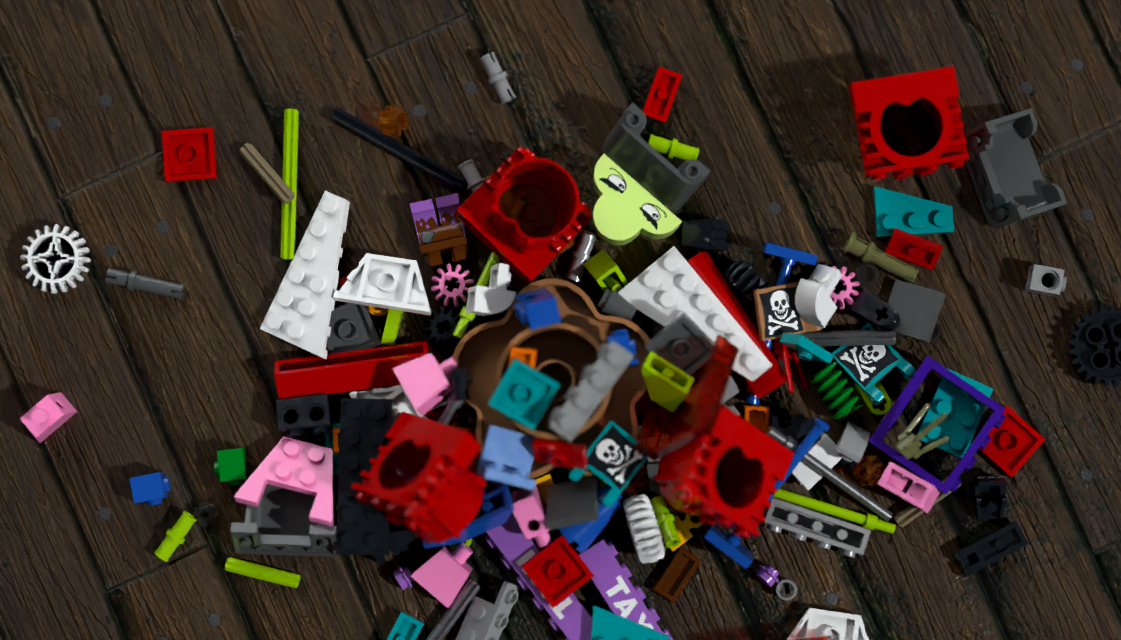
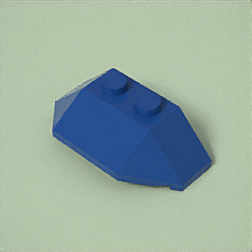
M482 477L487 482V485L483 487L481 507L471 523L460 532V537L457 539L452 537L439 543L422 541L424 548L461 543L505 524L514 511L508 485Z

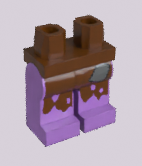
M458 193L435 198L441 222L439 225L432 199L410 203L423 257H426L429 267L443 266L441 253L451 251L453 263L466 261V247H468L465 227L454 215L461 206Z

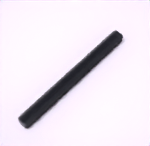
M338 107L332 110L330 119L457 191H461L464 187L466 180L460 175Z

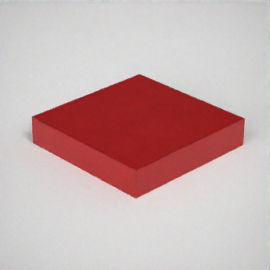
M213 127L162 131L166 183L217 179Z
M1005 405L1003 415L1006 418L998 429L993 427L989 432L988 436L991 437V440L983 450L980 448L978 450L1009 478H1012L1045 439L1010 407Z
M563 534L521 566L553 608L594 577L593 573Z

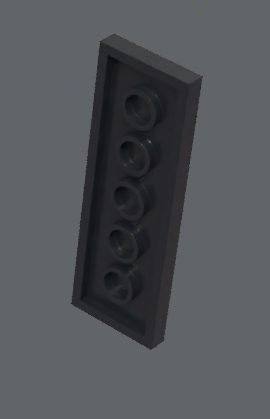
M341 398L336 554L389 555L390 522L385 517L387 514L374 507L371 503L364 505L355 498L356 493L351 489L353 483L359 485L364 479L360 476V473L363 470L370 472L372 466L369 464L370 459L378 457L380 454L378 448L381 445L386 447L390 443L385 435L393 425V399Z

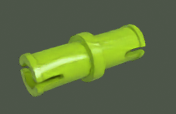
M650 134L648 140L650 146L657 152L668 155L667 158L673 159V157L683 160H697L700 149L698 147L695 148L679 143L678 139L673 138V140H669Z
M663 496L653 497L650 500V504L664 539V544L667 548L675 547L680 544L681 539L674 525V515L670 514Z
M184 510L172 529L169 528L166 531L167 536L154 554L163 561L168 562L179 544L185 542L186 539L184 537L197 521V518Z

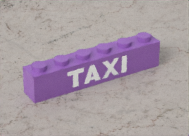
M511 513L505 524L487 531L488 535L484 537L493 549L497 547L503 553L500 559L509 570L512 568L516 570L519 574L516 578L524 590L530 588L535 595L532 598L533 602L540 611L544 608L551 616L547 620L556 631L560 629L566 635L564 640H591L592 617L574 593L553 608L521 567L538 554L540 549L532 539L527 540L513 514Z
M602 539L583 553L578 554L593 573L594 577L591 579L614 614L670 636V640H673L666 628L662 631L656 622L660 618L653 607L647 609L642 600L646 596L640 586L636 585L633 587L628 579L633 575L626 564L619 565L614 557L619 553L611 541L606 543Z

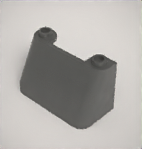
M632 103L605 139L602 149L603 153L668 210L676 211L703 184L710 170L695 159L686 160L678 169L641 138L640 133L644 130L647 122L646 115L639 107Z
M1032 108L985 122L964 132L967 142V153L969 154V160L965 161L986 220L994 229L1008 226L1067 204L1064 192L1057 184H1045L1030 144L1029 137L1036 133L1038 125Z

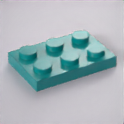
M948 369L990 398L993 388ZM941 376L931 399L930 407L924 415L917 434L943 413H946L947 417L919 441L930 444L948 436L949 441L935 448L961 459L970 445L986 406Z

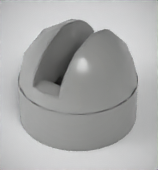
M790 579L780 581L776 587V593L782 600L793 599L798 591L796 583ZM785 583H789L790 596H787Z

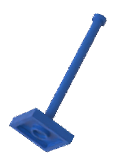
M764 242L762 249L764 253L779 256V262H782L776 286L787 284L791 266L795 265L796 261L815 265L818 256ZM773 339L764 341L769 349H771ZM749 392L748 396H745L744 402L759 405L760 400Z
M819 417L815 420L816 425L794 452L795 454L784 480L776 481L774 487L777 491L823 431H827L830 428ZM715 523L714 526H709L706 529L705 539L742 567L748 568L753 561V552L741 544L740 537L734 535L733 532H725Z

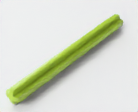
M285 109L282 180L292 190L295 197L288 204L282 203L280 257L283 260H292L295 255L299 121L297 109Z

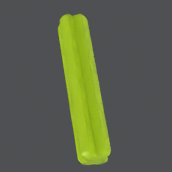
M232 557L227 558L225 564L226 571L292 588H298L301 579L299 574Z

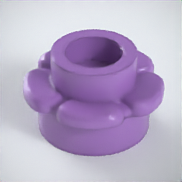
M769 564L765 567L759 565L760 569L755 574L764 584L771 588L775 582L779 583V580L776 578L779 573Z
M398 566V569L392 573L402 590L408 587L412 588L411 582L414 579L411 577L412 574L407 567L402 569L401 566Z

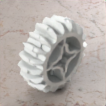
M58 224L54 225L53 232L48 225L44 226L45 234L38 229L35 230L37 239L29 236L27 240L32 243L31 246L23 245L22 247L23 250L28 251V255L20 256L21 260L28 261L27 264L21 266L22 270H31L26 274V279L35 278L32 283L34 287H38L41 284V290L47 292L50 287L51 293L54 294L58 292L59 287L62 292H67V284L72 288H76L77 285L74 279L76 278L82 282L84 277L80 275V272H89V269L84 267L83 263H90L91 259L83 257V255L89 253L90 249L88 247L81 248L86 243V240L83 238L77 240L79 233L73 231L70 234V227L65 226L61 231V227ZM61 239H65L70 243L75 256L63 252ZM52 240L47 252L38 253L46 242ZM56 255L64 258L55 263L46 259H51V257H56ZM37 262L47 264L48 272L51 273V279H47L41 274ZM74 263L70 272L64 277L59 278V275H62L64 266Z
M636 494L623 501L624 514L639 561L645 564L664 558L665 550L648 496Z

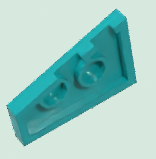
M876 186L873 187L877 238L891 237L894 228L913 235L954 232L952 206Z
M593 605L591 640H670V636Z

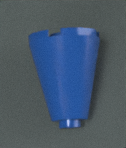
M607 484L600 487L598 520L558 528L570 544L575 541L579 545L576 550L580 553L588 549L623 505L621 499L624 498L622 494L619 495L611 507H606L601 503L602 498L611 488Z

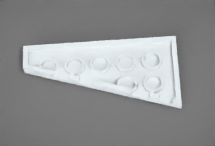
M327 191L324 192L260 327L261 330L324 359H327V337H330V317L335 305L333 294L337 290L340 272L338 271V264L343 252V248H341L343 233L346 232L350 205L348 200Z
M675 246L618 292L637 310L664 327L684 312L719 347V352L713 357L752 382L773 366Z

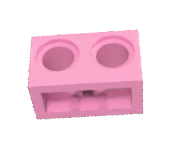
M891 461L877 483L885 490L926 513H929L941 492L932 484Z

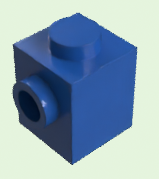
M164 472L129 478L134 504L147 502V506L163 504L162 499L169 497L168 492L171 491V483L169 477H165Z

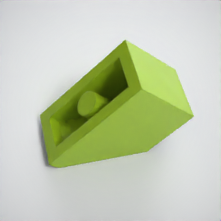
M604 249L583 264L603 294L606 289L610 291L615 290L618 293L629 284L617 264Z
M652 351L648 354L641 368L650 398L673 413L687 396L695 378Z

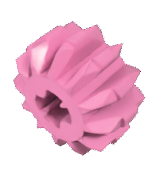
M447 264V273H444L441 268L437 269L442 277L441 279L435 276L432 277V281L439 283V285L431 287V291H441L436 295L435 299L439 301L445 296L444 306H448L450 300L453 299L454 306L458 307L459 302L457 298L459 297L464 303H467V297L463 294L469 291V288L466 286L474 284L473 279L464 280L469 276V270L464 271L460 275L462 266L459 264L456 266L455 272H452L451 264ZM453 279L458 280L456 283L457 285L460 284L459 288H454L452 292H449V287L446 286V283L452 282Z
M846 267L841 268L842 277L839 280L842 284L840 287H844V291H840L838 294L832 291L830 294L835 304L837 301L839 309H844V301L849 305L854 303L849 295L853 297L859 295L858 291L852 289L860 285L859 281L851 283L850 279L855 276V273L852 272L845 276Z

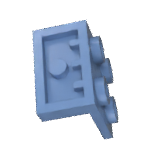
M490 425L476 475L534 491L536 480L529 479V474L534 459L532 443L535 437Z

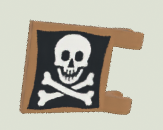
M800 281L753 290L760 341L781 338L783 333L800 334L823 329V327L804 322L797 312L795 294Z

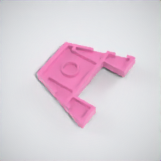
M283 436L235 495V501L258 507L267 484L316 496L309 520L332 527L333 449Z

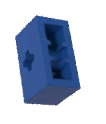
M546 287L515 295L517 303L513 305L517 319L520 318L521 323L526 324L530 330L561 322L556 298Z

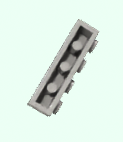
M613 340L609 345L604 343L596 353V356L599 357L594 366L587 365L580 375L583 381L578 387L573 385L564 397L567 400L566 404L562 409L557 407L548 419L552 422L549 427L570 443L634 358L631 353Z
M773 497L769 501L771 503L770 509H765L764 517L766 518L764 523H767L766 529L778 533L785 529L792 532L790 537L806 541V538L809 537L816 540L815 545L830 550L831 545L841 548V554L853 558L856 553L864 554L871 530Z

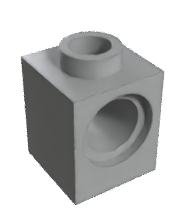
M1037 264L1029 266L1025 291L1052 297L1059 296L1060 292H1064L1067 277H1064V270ZM1044 274L1052 278V286L1050 288L1042 284L1041 279Z

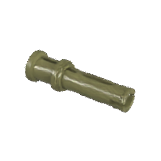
M854 232L850 233L842 249L843 253L849 252L861 258V262L875 264L911 284L919 272V269L881 251L874 242L868 243L857 237Z

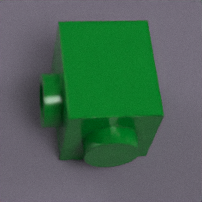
M246 448L217 451L218 462H214L215 476L220 477V482H227L228 486L243 485V479L249 478Z

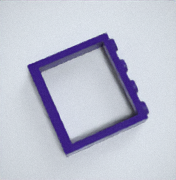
M927 356L868 442L926 482L935 486L944 494H947L949 491L954 493L962 481L958 478L962 471L966 470L968 472L975 463L976 458L973 456L978 448L983 450L991 440V437L988 436L989 432L993 427L998 429L1006 418L1003 415L1005 408ZM931 369L994 411L944 483L911 460H907L905 456L882 441Z

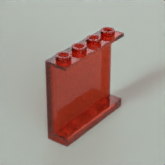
M718 335L709 360L690 375L695 378L687 396L673 413L651 399L634 447L655 461L712 432L739 348L721 335Z

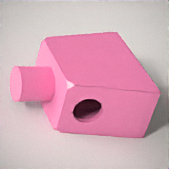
M430 353L393 368V371L415 410L423 416L453 391V386L448 379L449 375H451L450 370L460 368L453 357L439 363L435 356Z
M62 392L44 397L26 412L20 420L35 439L41 443L77 413V410Z
M535 483L534 491L521 488L512 492L513 513L527 540L534 538L539 548L551 544L553 541L548 532L550 530L545 524L547 508L537 484Z
M463 542L460 543L454 552L447 546H444L420 566L411 577L449 608L473 570L466 563V560L473 551Z

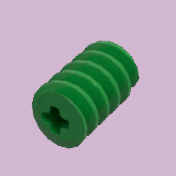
M836 362L816 373L811 384H820L816 392L818 394L826 392L822 401H831L832 403L827 409L828 411L837 409L833 418L840 419L863 404L855 406L859 397L858 395L849 397L853 388H844L848 381L846 378L838 380L842 371L832 370L836 365Z

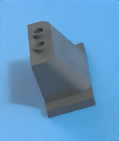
M267 484L259 506H246L245 523L232 522L231 535L236 554L339 557V554H336L337 529L336 526L331 527L309 520L316 496Z

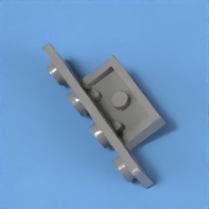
M504 581L495 604L474 596L456 640H499L502 630L508 623L510 611L518 599L520 586Z

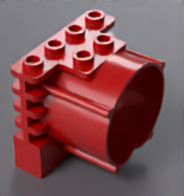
M954 66L853 82L848 86L852 113L856 122V132L858 133V143L861 150V161L864 167V178L871 177V181H879L892 176L893 180H902L917 173L919 176L934 174V171H937L939 166L948 165V169L964 166L963 162L969 160L966 148L967 142L963 131L964 125L961 120V108L958 103L959 91ZM916 102L925 108L932 116L937 127L938 143L926 154L915 157L900 155L893 151L885 143L880 129L881 117L887 106L896 108L899 104L908 106Z
M521 146L454 213L505 264H509V268L527 286L593 218L590 207L583 201L579 202L580 193L571 175L559 164L544 158H536L530 149H524ZM527 184L540 188L550 197L555 207L556 218L553 229L545 238H530L524 235L518 227L517 220L509 219L501 212L498 200L506 190L516 185Z
M706 404L697 427L686 426L685 432L677 435L667 444L660 457L658 474L654 475V481L659 482L664 499L675 510L686 514L698 515L700 517L699 521L709 526H714V523L725 528H732L734 530L733 534L742 539H748L749 537L758 538L760 533L756 530L758 524L764 523L766 518L762 515L765 509H770L771 503L768 501L770 495H775L777 492L774 485L776 481L784 480L795 453L725 406ZM720 458L721 479L716 491L714 475Z
M402 412L385 435L390 443L386 447L381 445L378 448L380 452L376 459L371 458L369 461L372 469L370 472L363 470L360 476L364 480L360 485L353 483L351 489L356 493L355 498L364 505L371 503L374 507L387 514L385 517L389 522L396 526L402 524L424 542L439 543L452 537L457 539L461 535L460 532L475 518L483 501V487L487 485V482L482 477L477 476V471L470 465L482 446L468 431Z

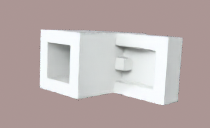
M498 263L491 266L489 287L476 285L469 288L467 314L479 316L493 315L504 311L512 304L516 292L506 290L511 281V273L508 272L509 264Z
M818 264L808 280L801 278L795 294V306L804 322L823 328L829 322L837 309L830 294L842 277L839 269Z

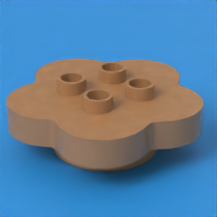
M542 279L529 284L518 293L521 294L546 287L556 298L561 319L560 323L530 330L526 324L521 323L520 318L517 319L513 305L517 303L515 296L503 319L475 327L458 343L453 358L459 368H466L469 377L473 379L469 387L471 399L465 401L477 412L476 440L482 446L480 449L482 454L490 425L537 438L570 443L549 427L552 423L548 420L557 407L562 409L566 404L567 400L564 397L573 385L578 387L583 381L580 375L587 365L594 366L599 357L596 356V353L604 343L608 344L607 337L612 336L613 331L627 330L629 340L634 339L636 355H633V359H638L639 364L624 370L571 444L585 446L587 451L610 420L634 439H637L638 425L634 406L648 390L641 368L649 354L645 349V344L650 339L639 326L627 319L599 314L587 294L573 283L562 279ZM510 347L537 350L535 369L560 383V387L534 431L488 405L490 398L508 369ZM534 458L529 479L542 476L558 466L535 461ZM561 466L569 471L573 469L572 467ZM586 469L583 475L593 476L595 474L591 472L589 469Z

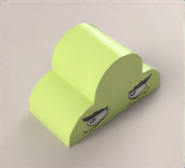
M605 154L600 157L596 163L593 178L595 191L600 198L594 206L592 223L596 234L601 240L611 245H625L633 241L640 233L651 239H663L672 235L680 227L682 221L609 157Z

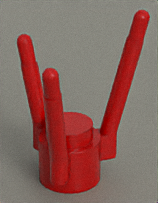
M781 338L773 339L770 351L774 357L776 356L778 361L783 360L789 393L794 392L789 359H792V357L803 387L807 389L808 383L800 360L796 356L797 352L780 343Z

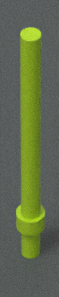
M517 199L508 218L518 222L526 202ZM493 252L476 284L478 286L487 287L490 281L491 266L498 264L500 260ZM467 305L466 307L463 306L459 314L460 320L452 335L460 340L463 338L469 323L473 322L476 316L466 313Z
M781 488L773 496L862 524L863 528L872 531L878 529L893 534L896 528V524L880 520L876 515L869 513L864 515Z

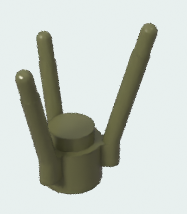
M929 403L924 405L905 431L897 437L899 441L895 445L907 460L912 456L917 459L923 453L949 441V437L945 436L919 449L922 446L919 440L947 417L946 413L936 418L916 436L913 433L910 434L929 409Z

